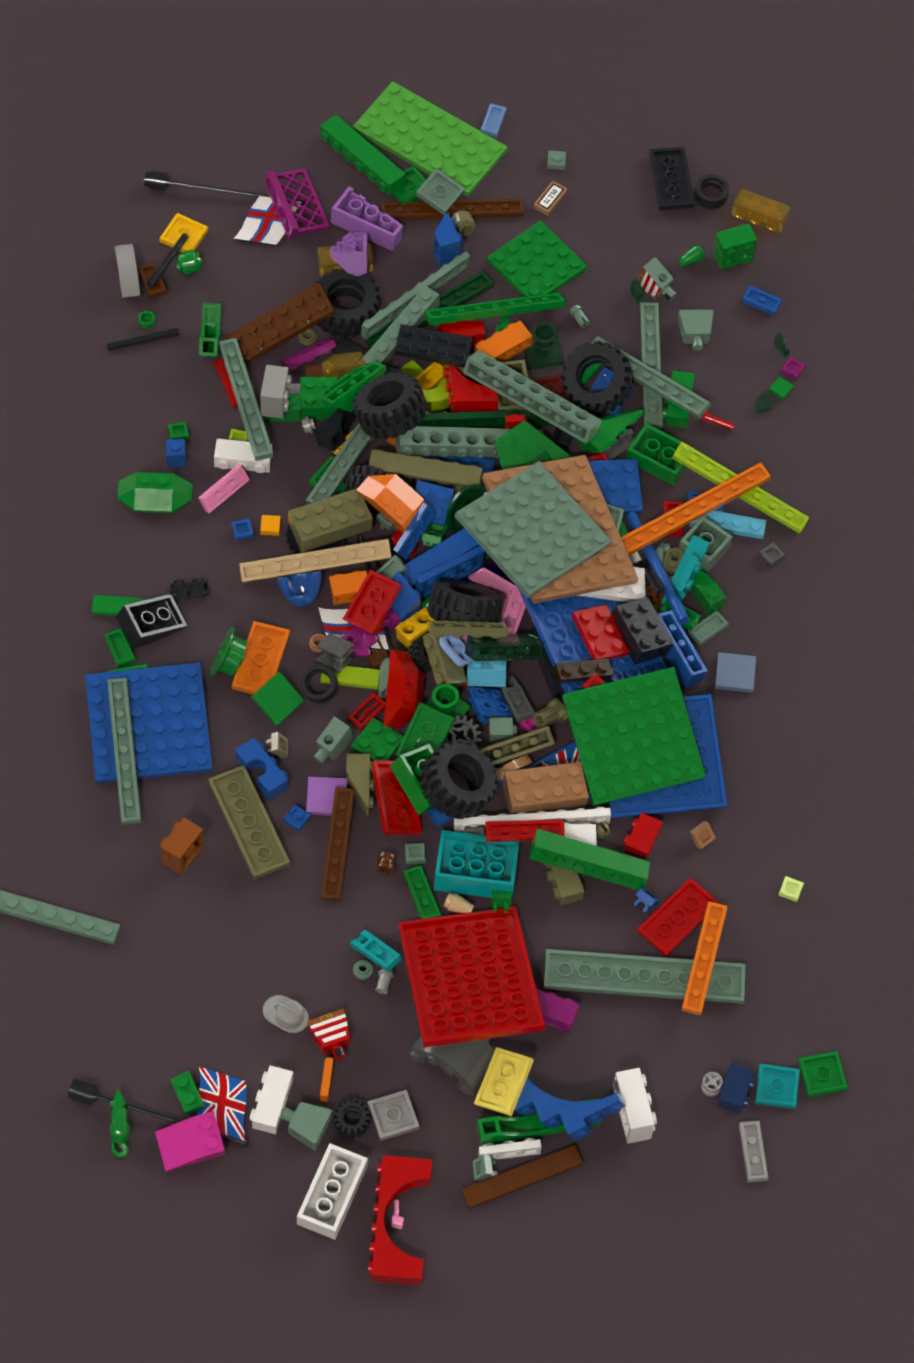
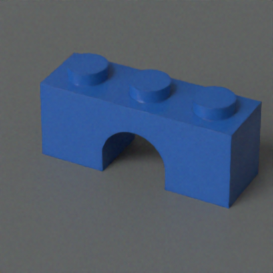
M252 738L235 749V759L241 766H245L247 772L253 768H261L265 771L263 775L258 777V788L269 801L288 789V775L284 770L281 771L277 767L276 760L272 756H268L261 742L258 743L255 738Z

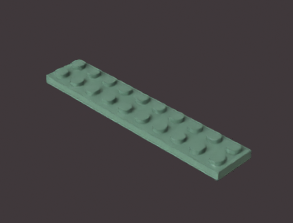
M546 949L544 989L684 999L694 960ZM714 961L705 1001L744 1004L745 964Z

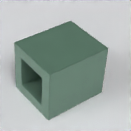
M512 717L489 718V744H497L517 736V726L513 725Z

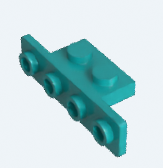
M695 535L692 536L671 580L681 602H683L687 591L691 590L695 574L699 573L702 567L701 562L710 545L708 541ZM665 595L661 601L662 604L667 600Z

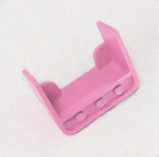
M483 567L470 574L468 579L501 594L503 605L499 623H506L508 629L507 637L495 639L490 636H483L482 638L463 636L459 639L470 650L471 654L503 657L511 649L526 605L517 586Z

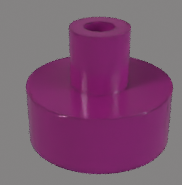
M390 609L381 625L394 629L401 621L398 614L393 609Z

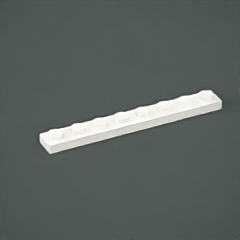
M596 807L595 809L588 810L578 808L573 811L560 809L555 812L538 811L528 814L526 812H519L513 815L501 813L497 816L479 815L470 818L464 817L463 819L454 818L453 827L454 832L464 833V829L483 827L485 832V822L564 820V822L571 824H581L583 822L590 824L606 822L610 824L611 811L610 808Z

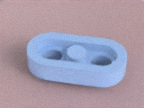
M452 635L440 637L439 643L441 648L456 665L463 667L471 662L472 654L459 638Z

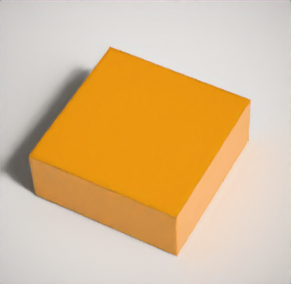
M262 515L261 535L279 536L281 516Z

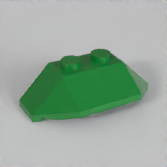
M371 361L368 365L349 371L323 390L320 398L321 401L349 412L354 411L353 401L358 390H361L362 386L365 383L368 384L373 378L376 379L380 375L385 374L386 365Z
M135 472L118 482L117 499L134 512L173 513L192 502L193 484L175 474Z

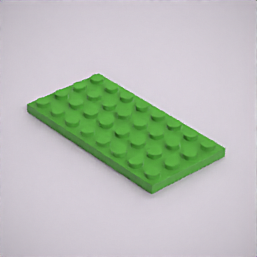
M393 81L353 125V129L362 137L423 172L431 175L436 168L463 186L465 188L463 195L467 197L472 194L508 151V146Z

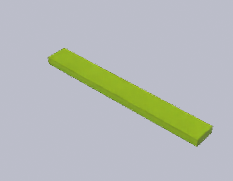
M682 441L672 456L674 460L716 485L737 475ZM759 487L738 497L798 534L801 533L809 519L805 514Z

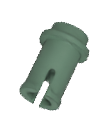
M575 305L570 309L571 317L576 319L581 328H585L584 324L588 326L591 323L584 314L582 306Z

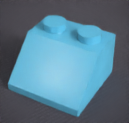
M472 656V660L467 667V686L506 687V657Z

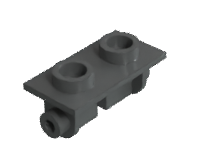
M626 428L627 431L624 434L617 435V441L602 452L606 454L607 460H613L630 447L635 440L632 437L634 432L631 428Z

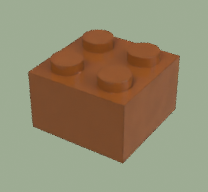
M184 817L180 822H176L171 834L168 837H164L160 843L162 864L182 875L204 847L203 829Z

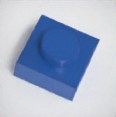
M249 518L231 522L235 541L254 538Z

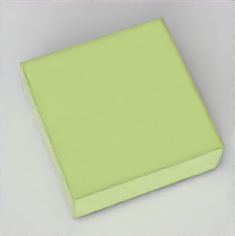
M785 876L778 896L797 902L804 883Z

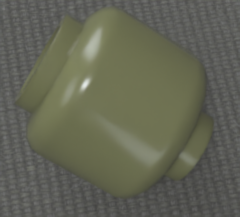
M462 210L452 215L451 220L454 219L456 231L461 234V237L469 236L474 232L476 224L468 211Z

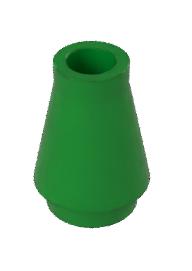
M693 245L678 259V262L684 268L703 261L705 253L700 245Z

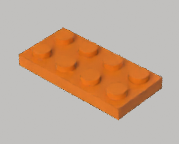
M253 621L247 639L244 660L238 666L232 683L233 690L254 694L278 672L290 636V630Z

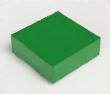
M779 376L768 392L784 401L793 391L794 385Z
M186 421L168 424L170 439L190 440Z

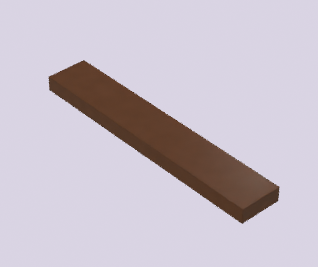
M335 787L321 899L341 901L355 789Z
M573 1145L462 1188L461 1192L470 1210L583 1165V1161L576 1146Z

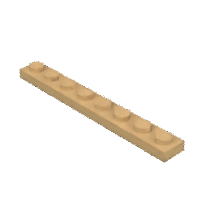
M389 539L239 563L242 583L391 559L392 556Z

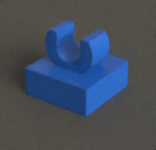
M295 804L285 815L283 822L299 832L310 820L311 815Z
M639 889L636 894L639 899L635 901L634 905L639 906L641 902H644L645 908L642 912L646 913L650 910V907H656L660 900L646 889Z

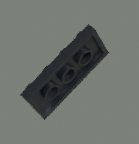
M684 147L649 149L659 211L694 208V198Z
M400 324L394 355L465 368L469 358L472 337Z

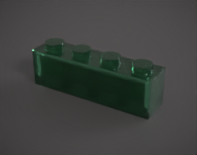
M507 634V637L499 639L491 638L490 636H483L482 638L467 636L464 653L474 661L542 660L544 641L535 634Z

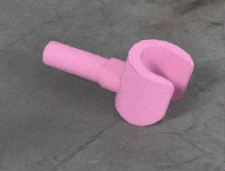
M394 1200L391 1226L402 1229L404 1217L398 1216L399 1200Z

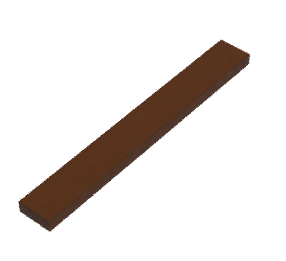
M523 199L459 200L446 212V214L449 213L450 218L453 214L462 210L468 211L473 218L524 217ZM424 201L408 202L404 206H402L401 202H387L381 205L382 213H387L395 220L442 219L444 217L443 214Z

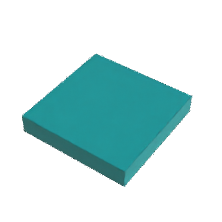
M760 1063L755 1104L795 1109L800 1069Z

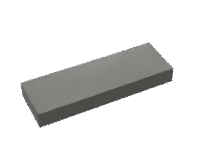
M760 1121L739 1122L747 1183L768 1181Z

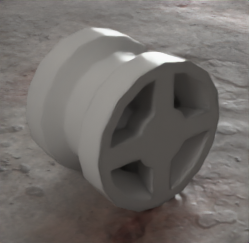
M709 1072L704 1075L701 1084L703 1093L709 1097L718 1095L723 1084L722 1077L716 1072Z

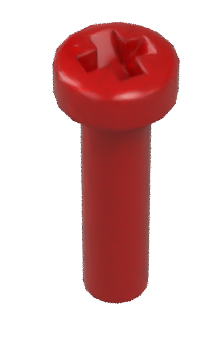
M708 410L702 416L701 422L705 423L708 421L731 431L735 425L709 414L710 411Z

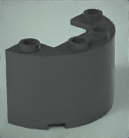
M420 1035L408 1051V1054L415 1062L420 1061L425 1064L428 1061L434 1066H440L447 1075L455 1076L459 1079L458 1087H460L459 1089L464 1094H471L475 1097L480 1089L496 1046L492 1048L489 1044L490 1039H482L423 1048Z

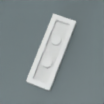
M528 1138L523 1140V1142L505 1141L498 1145L487 1143L479 1147L478 1156L489 1154L491 1159L498 1160L539 1155L541 1153L540 1139Z

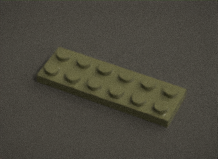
M242 765L209 778L208 783L253 879L255 880L290 866V860L245 766Z

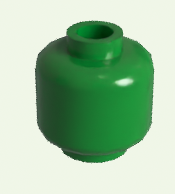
M193 249L180 253L178 261H176L178 271H183L185 275L199 272L202 268L201 266L204 265L200 253Z

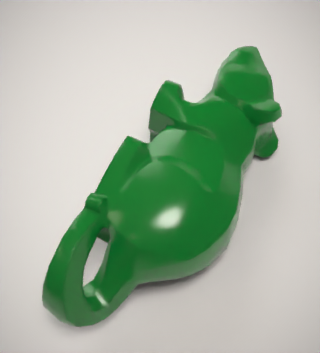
M120 1090L116 1091L113 1100L110 1102L112 1110L109 1130L112 1138L111 1150L113 1154L118 1158H125L129 1154V1147L126 1141L129 1139L130 1125L127 1122L129 1112L125 1108L126 1103ZM114 1143L122 1148L121 1152L115 1150Z

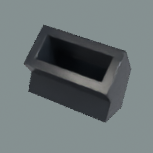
M556 427L551 441L565 452H568L573 436Z

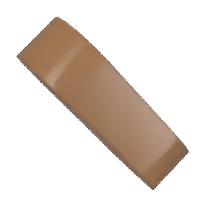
M527 754L507 763L502 767L504 773L506 771L521 770L533 762Z

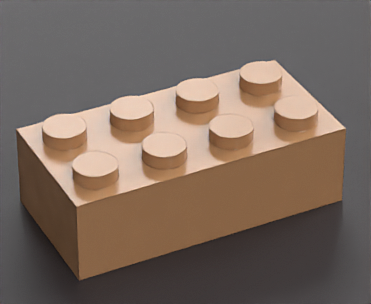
M581 762L506 771L502 780L509 815L519 812H526L528 814L538 811L548 812L585 807L589 798Z

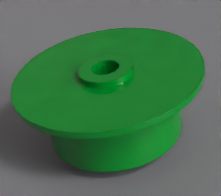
M234 627L228 630L218 649L210 672L212 677L218 671L233 676L238 666L244 660L247 641L234 636Z

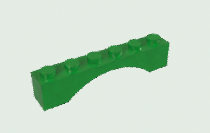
M596 1098V1099H590V1100H585V1101H579V1102H588V1101L598 1100V1098ZM539 1115L477 1119L476 1127L480 1147L487 1143L496 1145L502 1144L505 1141H519L567 1132L563 1121L557 1127L547 1128L541 1123ZM601 1122L590 1124L591 1128L601 1126Z

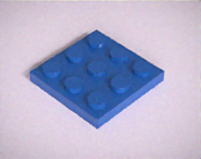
M637 459L588 461L606 504L624 509L623 514H628L632 511L636 512V514L643 512Z

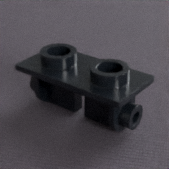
M203 578L192 579V582L185 583V580H174L173 584H170V588H174V590L170 591V594L175 600L187 599V591H191L192 598H205L206 595H209L208 588H204V585H208V581H204Z

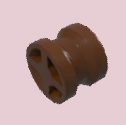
M651 586L645 588V598L648 597L652 605L659 607L663 593L657 595Z
M380 852L377 856L379 862L376 864L375 870L384 875L394 874V864L397 861V856L390 852Z

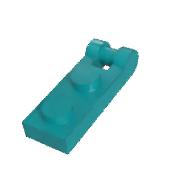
M366 930L360 932V936L349 943L355 951H359L386 972H389L402 960L399 953Z

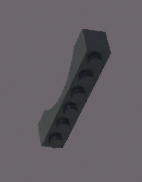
M386 365L384 375L392 372L397 374L402 371ZM338 408L315 429L313 433L318 446L334 452L346 441L349 427L357 418L355 412Z

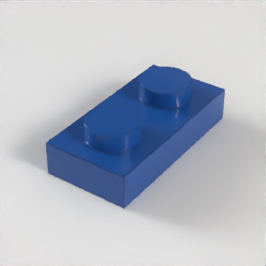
M750 285L742 298V303L775 316L782 303V299Z

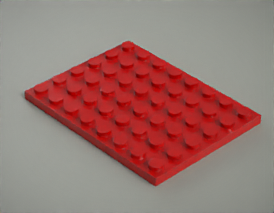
M516 906L509 907L508 913H504V908H499L497 913L492 909L398 922L423 1048L545 1031V1024Z

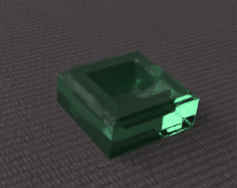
M637 279L631 281L630 293L635 303L639 305L640 302H643L644 291Z

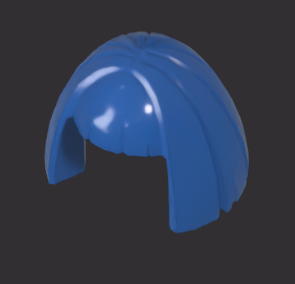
M321 571L288 575L278 578L277 582L283 595L291 604L297 607H306L317 598L322 574Z

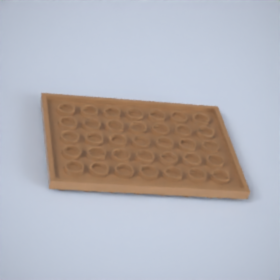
M586 455L541 463L610 538L612 544L531 596L533 604L637 583L639 579ZM532 465L483 473L482 480L487 492H490Z

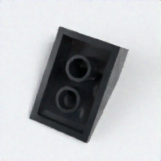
M171 594L124 605L115 616L131 649L151 644L187 627Z

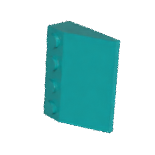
M442 830L434 891L455 892L492 898V890L512 891L513 897L519 842H486V836Z

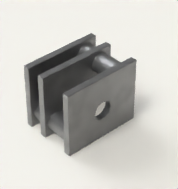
M329 633L317 645V648L325 652L316 659V662L340 673L353 661V658L349 657V655L354 651V649H351L354 644Z

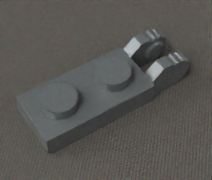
M514 676L509 677V683L512 687L499 688L516 723L533 718L535 713L520 684L518 685Z

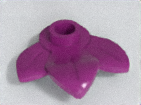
M356 626L351 628L350 633L342 637V639L354 644L351 649H354L353 652L358 656H370L369 647L379 641L377 635L374 636Z

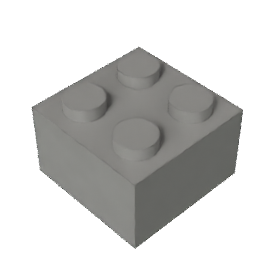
M266 365L260 395L261 416L283 419L284 412H288V396H291L292 375H289L288 367Z

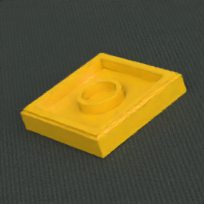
M177 213L160 236L159 241L173 248L181 235L185 233L189 238L179 251L195 250L208 232V227Z

